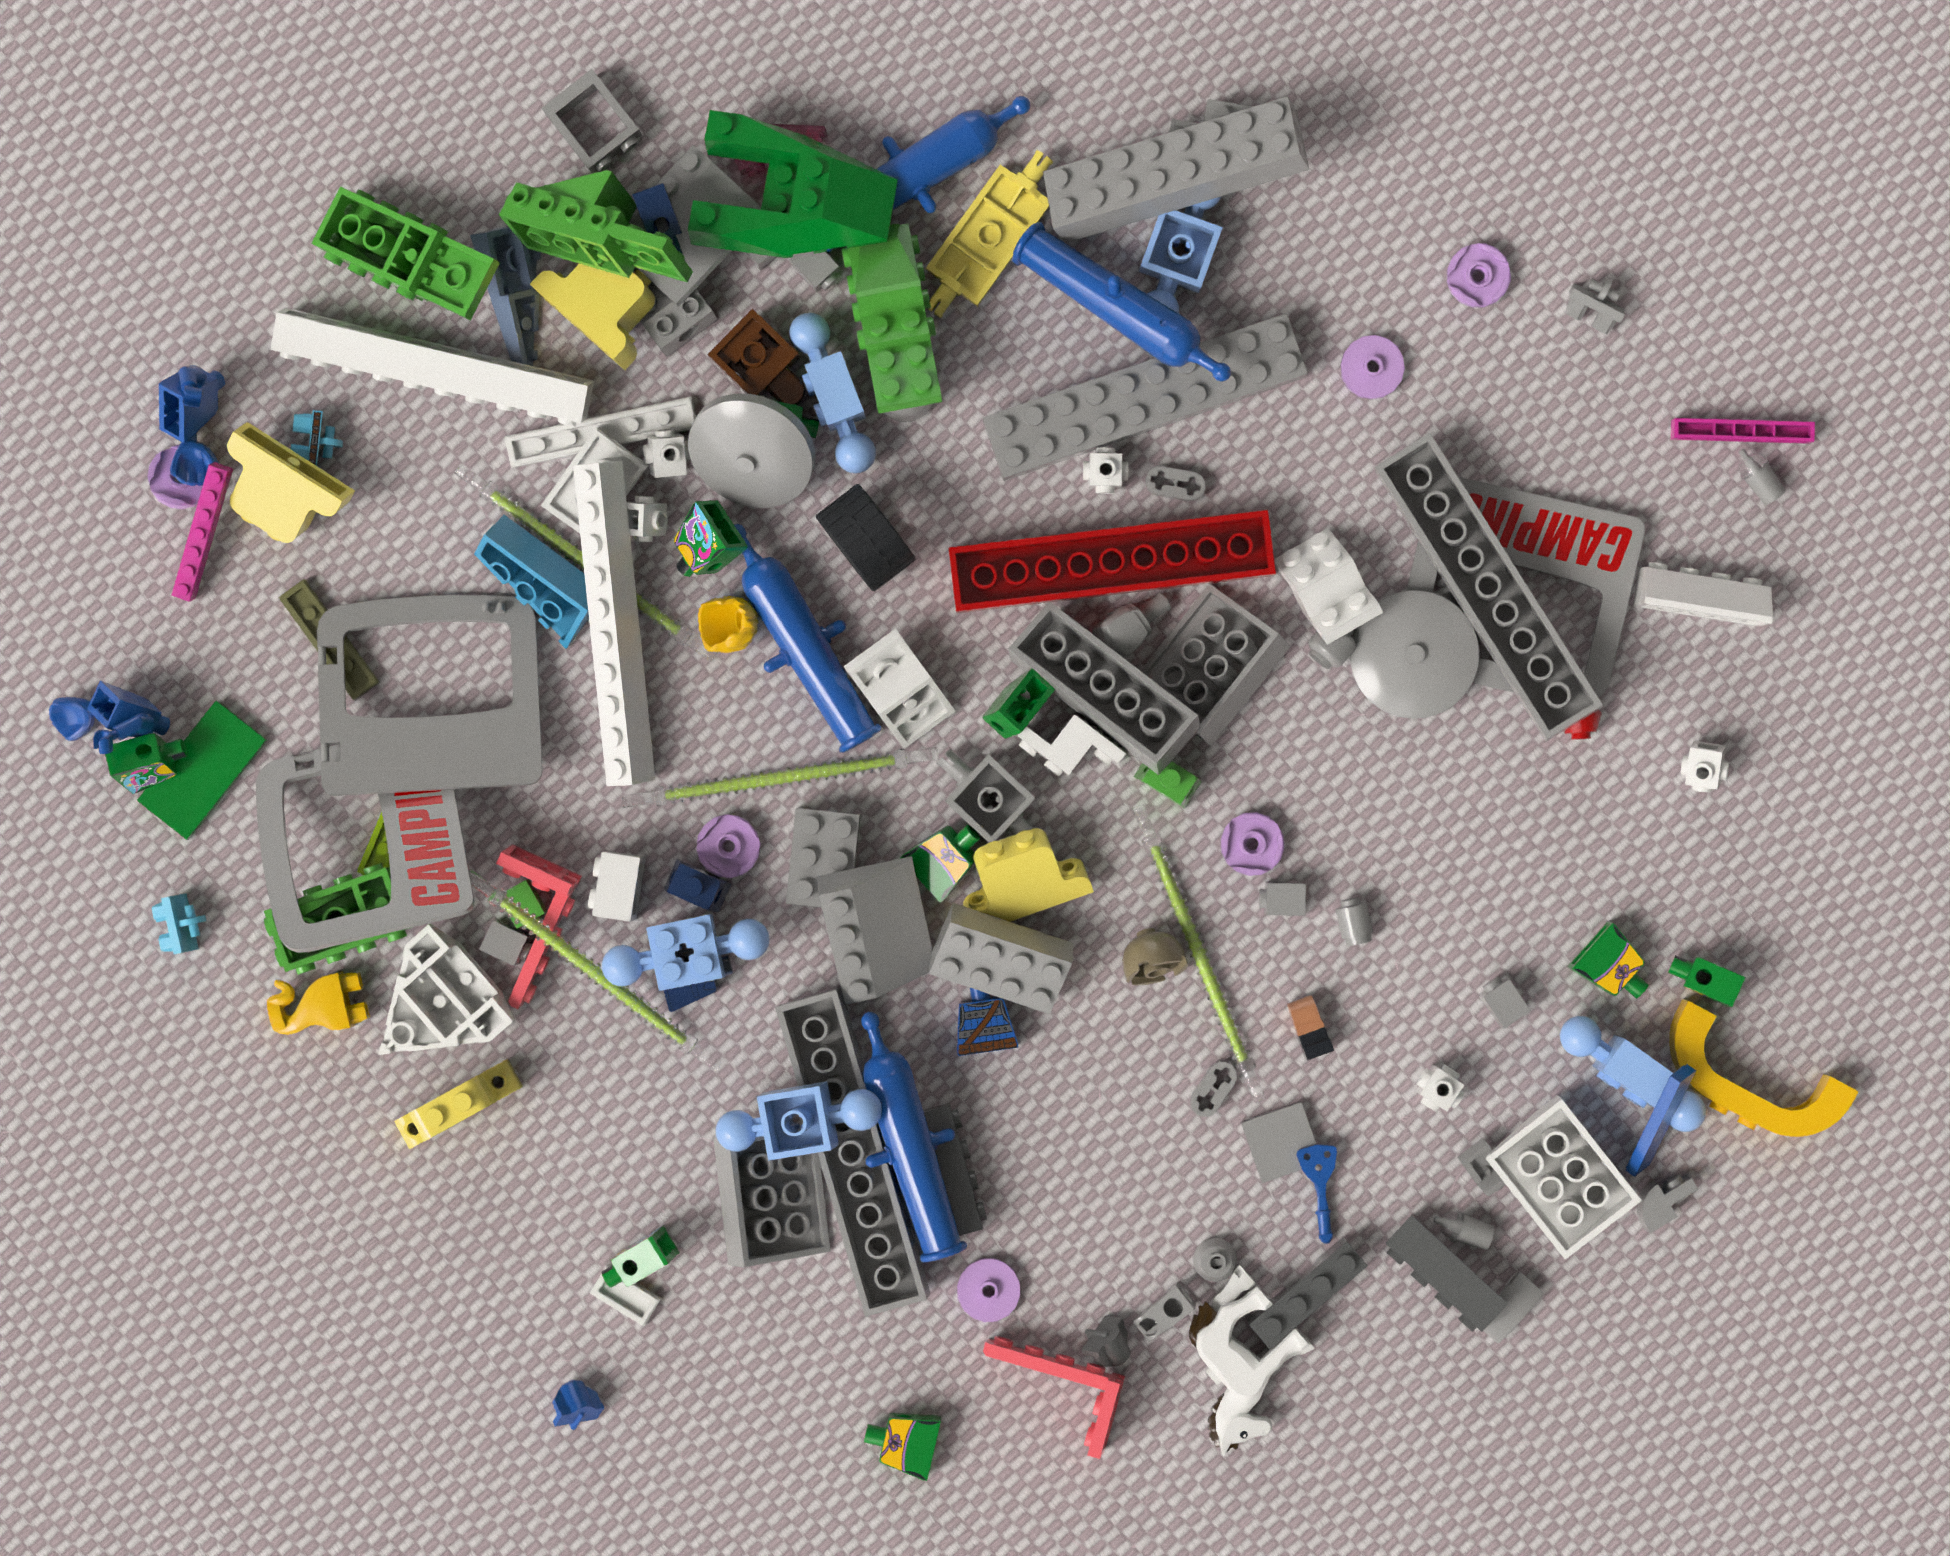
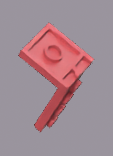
M512 844L500 853L496 864L502 866V872L511 877L520 878L523 876L532 880L531 885L545 892H549L550 889L556 891L541 927L559 938L563 929L559 928L558 925L562 916L568 917L574 906L575 900L571 896L582 876ZM539 933L534 940L508 999L509 1005L516 1009H519L524 1002L528 1004L531 1002L537 986L533 985L537 973L540 975L544 973L550 959L545 955L552 944L547 942Z
M995 1336L994 1340L988 1339L983 1349L984 1354L988 1357L1105 1390V1392L1100 1391L1096 1398L1093 1414L1098 1415L1096 1423L1092 1422L1091 1427L1089 1426L1084 1443L1085 1446H1089L1087 1456L1100 1459L1107 1446L1125 1376L1114 1372L1112 1374L1106 1373L1105 1367L1094 1363H1087L1086 1367L1074 1364L1075 1359L1067 1355L1056 1354L1055 1358L1043 1355L1044 1350L1039 1347L1025 1345V1349L1012 1346L1013 1341L1008 1338Z

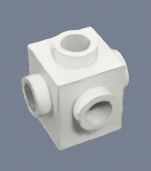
M660 429L655 431L656 436H647L648 444L643 445V456L645 464H650V474L653 477L687 475L686 460H690L688 441H684V436L679 433L675 434V429ZM670 448L669 454L664 456L665 450Z
M1096 448V453H1090L1089 461H1083V480H1089V489H1096V494H1115V489H1121L1122 481H1128V462L1122 461V454L1115 453V448ZM1102 464H1109L1112 467L1111 474L1103 475L1100 472V466Z
M635 496V501L627 502L630 535L634 536L633 541L653 542V536L666 535L668 522L667 503L654 502V496Z
M1693 741L1689 756L1684 755L1682 760L1681 774L1686 775L1685 785L1693 786L1692 789L1699 792H1711L1712 789L1717 790L1721 780L1726 781L1728 776L1729 762L1724 761L1726 745Z
M1445 1064L1441 1069L1434 1065L1431 1066L1430 1070L1426 1068L1416 1083L1419 1086L1416 1092L1423 1096L1420 1102L1436 1113L1439 1108L1447 1112L1450 1107L1455 1109L1465 1093L1462 1091L1464 1084L1458 1081L1460 1074ZM1440 1084H1446L1448 1087L1443 1096L1437 1093V1087Z

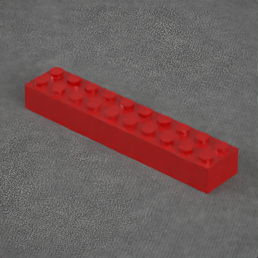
M1268 510L948 548L956 613L1270 577L1276 574Z

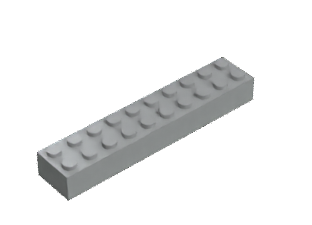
M1287 313L1200 343V348L1206 355L1218 363L1223 362L1230 367L1231 376L1226 381H1217L1210 371L1196 363L1189 362L1182 367H1172L1154 358L983 417V423L1003 481L1305 378L1308 373Z
M1428 433L1375 466V473L1469 619L1545 742L1601 709L1603 704L1431 433Z
M841 987L786 1002L775 1007L798 1086L827 1081L831 1105L842 1103L844 1097L851 1091L857 1089L867 1090L863 1076L864 1063ZM845 1123L835 1124L839 1145L830 1151L817 1153L865 1317L927 1300L931 1293L894 1167L889 1163L870 1168L865 1162L869 1155L883 1151L886 1146L879 1124L877 1123L874 1127L865 1131L854 1130Z

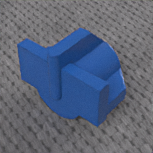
M568 1381L559 1388L552 1402L557 1413L553 1423L555 1427L569 1424L571 1429L575 1430L580 1422L597 1419L603 1411L604 1405L600 1401L597 1392L585 1386L583 1381Z

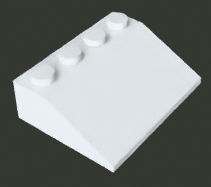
M1558 1095L1533 1113L1485 1157L1565 1260L1642 1201Z

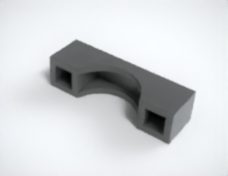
M1342 1237L1322 1254L1313 1267L1295 1284L1280 1295L1271 1298L1272 1306L1266 1310H1257L1246 1320L1268 1348L1271 1349L1368 1265L1346 1239Z

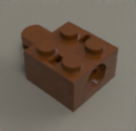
M751 309L707 354L746 394L763 397L769 392L778 402L793 405L799 404L804 398V384L790 370L800 359L799 353L754 309ZM770 337L776 341L775 344L769 339Z

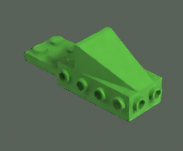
M605 170L536 188L516 182L499 213V216L522 244L531 250L627 278L630 277L635 267L687 283L693 273L685 261V256L677 251L672 244L673 240L669 236L661 232H655V234L648 233L642 228L629 223L637 206L612 171Z
M340 186L311 243L326 252L323 258L340 267L343 262L348 263L347 269L363 278L369 273L373 275L371 281L386 289H389L392 284L398 287L396 293L413 301L416 298L420 301H423V299L430 301L471 321L500 262L446 237L448 231L436 224L430 223L429 227L422 224L423 219L406 211L403 216L398 213L399 208L382 200L380 204L374 202L375 197L360 189L354 193Z
M908 223L902 225L891 224L887 242L842 248L845 268L851 267L853 275L846 277L850 295L856 294L857 302L851 304L855 322L861 321L863 330L857 331L860 350H867L878 414L942 402L930 337L936 336L933 317H926L925 309L931 308L928 289H921L920 282L926 281L923 263H916L915 254H921L917 235L910 234Z
M382 863L363 869L365 875L353 879L352 874L334 879L335 886L323 890L322 886L318 885L303 890L304 897L298 898V903L304 922L311 924L386 906L391 900L390 867L383 868ZM272 909L264 910L266 916L264 918V925L269 936H273L276 945L274 951L280 967H284L285 972L296 969L298 975L316 969L315 962L326 959L328 964L345 959L347 958L345 952L357 948L358 953H362L376 948L375 941L387 938L390 943L407 937L405 930L411 929L407 928L311 952L298 953L289 950L281 942Z

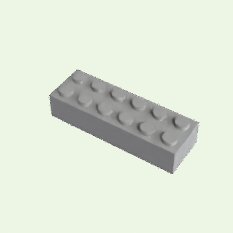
M1050 601L1008 648L1014 664L1025 672L1033 668L1055 689L1054 695L1157 775L1162 773L1200 728L1199 717L1195 712Z

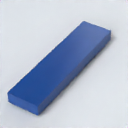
M1688 1064L1683 1065L1669 1077L1626 1166V1171L1634 1177L1651 1164L1671 1123L1672 1117L1678 1109L1696 1072Z

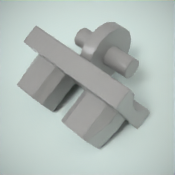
M1607 276L1603 284L1591 279L1588 288L1598 292L1597 295L1573 283L1569 291L1570 299L1566 308V314L1581 321L1587 308L1590 307L1599 312L1592 323V327L1604 334H1608L1615 323H1621L1625 316L1624 308L1604 299L1608 297L1616 302L1619 298L1620 293L1610 288L1614 279Z

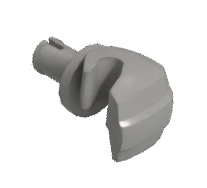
M1157 593L1155 597L1139 608L1131 603L1118 607L1107 613L1108 617L1095 625L1092 630L1093 635L1120 656L1126 658L1135 652L1145 638L1152 633L1150 623L1166 611H1169L1171 609L1170 603L1163 594Z

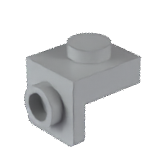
M1481 1138L1457 1158L1487 1196H1490L1495 1191L1502 1189L1505 1183L1485 1159L1493 1150Z

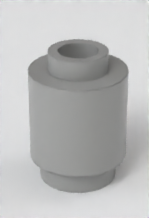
M1359 897L1340 901L1341 907L1335 910L1341 937L1346 940V945L1353 946L1372 941L1370 933H1373L1367 902L1360 903Z

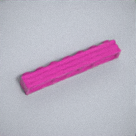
M1674 418L1671 420L1670 440L1811 444L1815 439V422Z
M213 462L208 466L171 596L188 602L196 599L234 468L217 462Z

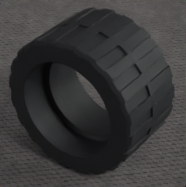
M860 484L854 485L816 514L818 522L871 591L878 590L915 561L912 551Z

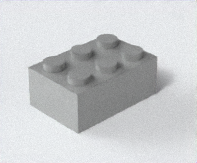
M803 808L795 809L786 904L822 908L817 876L856 867L861 814Z

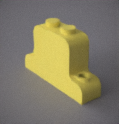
M578 264L567 277H564L559 272L556 274L553 271H543L530 283L541 297L622 369L626 370L636 359L637 349L633 344L635 339L629 332L655 304V296L647 287L651 281L639 269H636L627 278Z
M248 422L233 431L228 441L227 449L229 454L243 466L240 478L230 496V506L244 521L255 524L267 532L274 540L284 543L292 542L309 528L316 512L324 516L334 515L350 502L355 492L349 486Z
M1033 828L999 841L990 842L975 851L973 859L983 886L980 890L969 894L964 899L963 906L1011 922L1093 893L1094 891L1083 862L1077 858L1057 861L1046 832L1040 828Z
M506 1059L394 1122L408 1148L411 1149L522 1088L523 1085L509 1060ZM495 1076L503 1078L504 1085L502 1088L494 1086L493 1079ZM411 1123H414V1125L416 1126L419 1132L418 1134H412L409 1131V1125Z

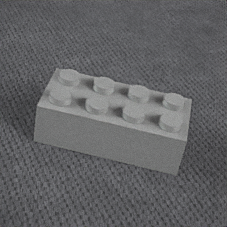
M952 903L931 953L929 974L1050 1014L1072 965L1073 943Z

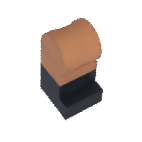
M1309 995L1288 1003L1289 1014L1304 1058L1308 1061L1334 1051L1313 997Z

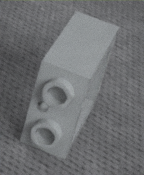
M593 69L589 70L542 107L546 116L591 174L596 170L601 172L609 168L614 163L613 157L622 150L624 153L632 150L639 143L638 138L642 135L639 128ZM598 90L627 129L589 157L560 118Z

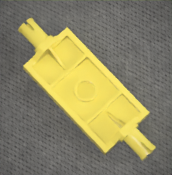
M1036 150L1034 156L1021 173H1012L1000 164L927 265L926 270L937 277L941 283L931 297V308L928 309L932 312L937 304L941 302L934 311V314L939 318H942L956 295H962L978 307L1012 260L1014 248L1023 233L1032 224L1039 222L1048 210V198L1037 190V183L1043 176V171H1046L1053 161L1046 156L1041 164L1037 166L1043 158L1042 152Z

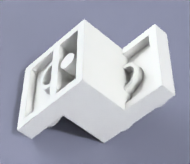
M1329 528L1313 535L1310 539L1293 549L1287 550L1284 554L1274 559L1278 571L1290 585L1303 614L1327 645L1383 613L1379 603L1366 588L1354 560Z
M896 628L843 666L904 749L956 712Z
M1075 714L1051 745L1027 726L1017 736L1022 740L1018 746L1032 757L1036 753L1047 760L1044 766L1057 776H1060L1062 772L1068 776L1091 746L1096 749L1093 755L1107 766L1111 761L1114 764H1119L1126 754Z

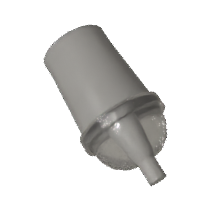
M1744 448L1738 452L1743 458L1738 466L1741 474L1740 478L1746 481L1764 505L1770 504L1785 493L1786 489L1770 467L1769 460L1766 457L1764 458L1758 453L1747 454Z
M1459 1210L1457 1212H1448L1443 1218L1435 1216L1433 1222L1440 1224L1441 1233L1451 1242L1456 1241L1487 1250L1494 1236L1495 1227L1493 1225L1470 1217Z

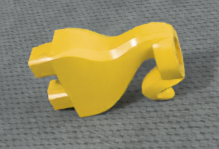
M341 971L316 979L305 991L292 1015H289L285 1010V1007L295 998V990L290 983L275 980L274 985L281 989L282 992L274 994L267 999V1010L271 1026L275 1032L280 1034L298 1033L312 1025H321L331 1030H342L351 1028L356 1023L370 1018L366 1001L351 1005L348 992L363 989L360 972L344 973Z

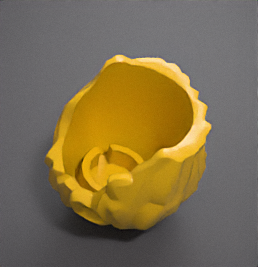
M732 595L713 598L701 604L698 612L699 631L704 648L708 652L731 653L740 651L752 642L758 632L757 625L759 621L757 619V612L744 598Z

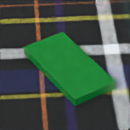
M216 700L184 740L188 750V757L174 761L177 770L176 776L145 789L137 801L184 839L189 840L268 740Z

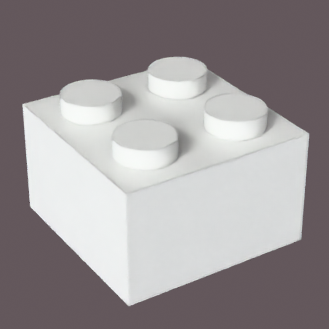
M605 851L602 852L601 857L595 858L593 876L598 877L596 888L590 890L588 908L593 909L592 916L628 922L637 920L646 857Z

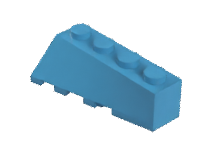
M503 515L483 535L474 555L502 584L509 583L515 589L516 598L524 606L528 603L541 616L538 621L546 629L551 627L561 637L558 640L559 643L567 649L589 620L585 574L506 515Z

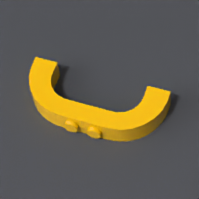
M1682 999L1672 1019L1669 1032L1671 1058L1676 1070L1686 1064L1696 1070L1689 1087L1710 1100V1108L1724 1115L1727 1114L1728 1110L1739 1115L1737 1122L1752 1130L1759 1126L1779 1135L1802 1137L1822 1132L1837 1123L1854 1102L1859 1091L1825 1074L1822 1075L1814 1092L1805 1102L1789 1108L1778 1107L1721 1077L1709 1066L1704 1053L1706 1036L1717 1016L1688 1000Z

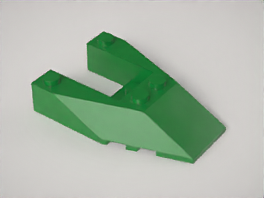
M715 110L709 111L704 138L707 155L767 163L769 167L761 210L693 200L687 230L691 245L791 258L795 254L814 252L816 254L826 252L827 249L844 246L853 248L888 241L898 183L897 179L808 136L742 114Z

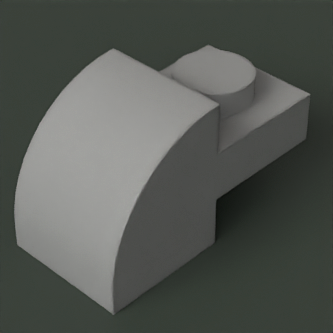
M1678 1174L1664 1182L1665 1188L1662 1190L1654 1181L1649 1182L1642 1189L1639 1195L1642 1201L1637 1204V1215L1644 1230L1651 1234L1678 1217L1672 1205L1698 1190L1691 1177L1687 1175L1681 1177Z

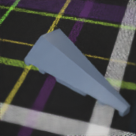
M508 226L471 234L470 237L476 251L500 262L487 289L510 360L533 366V361L538 359V350H534V332L539 329L540 295L530 283L536 278L537 260L541 259V252L526 248Z

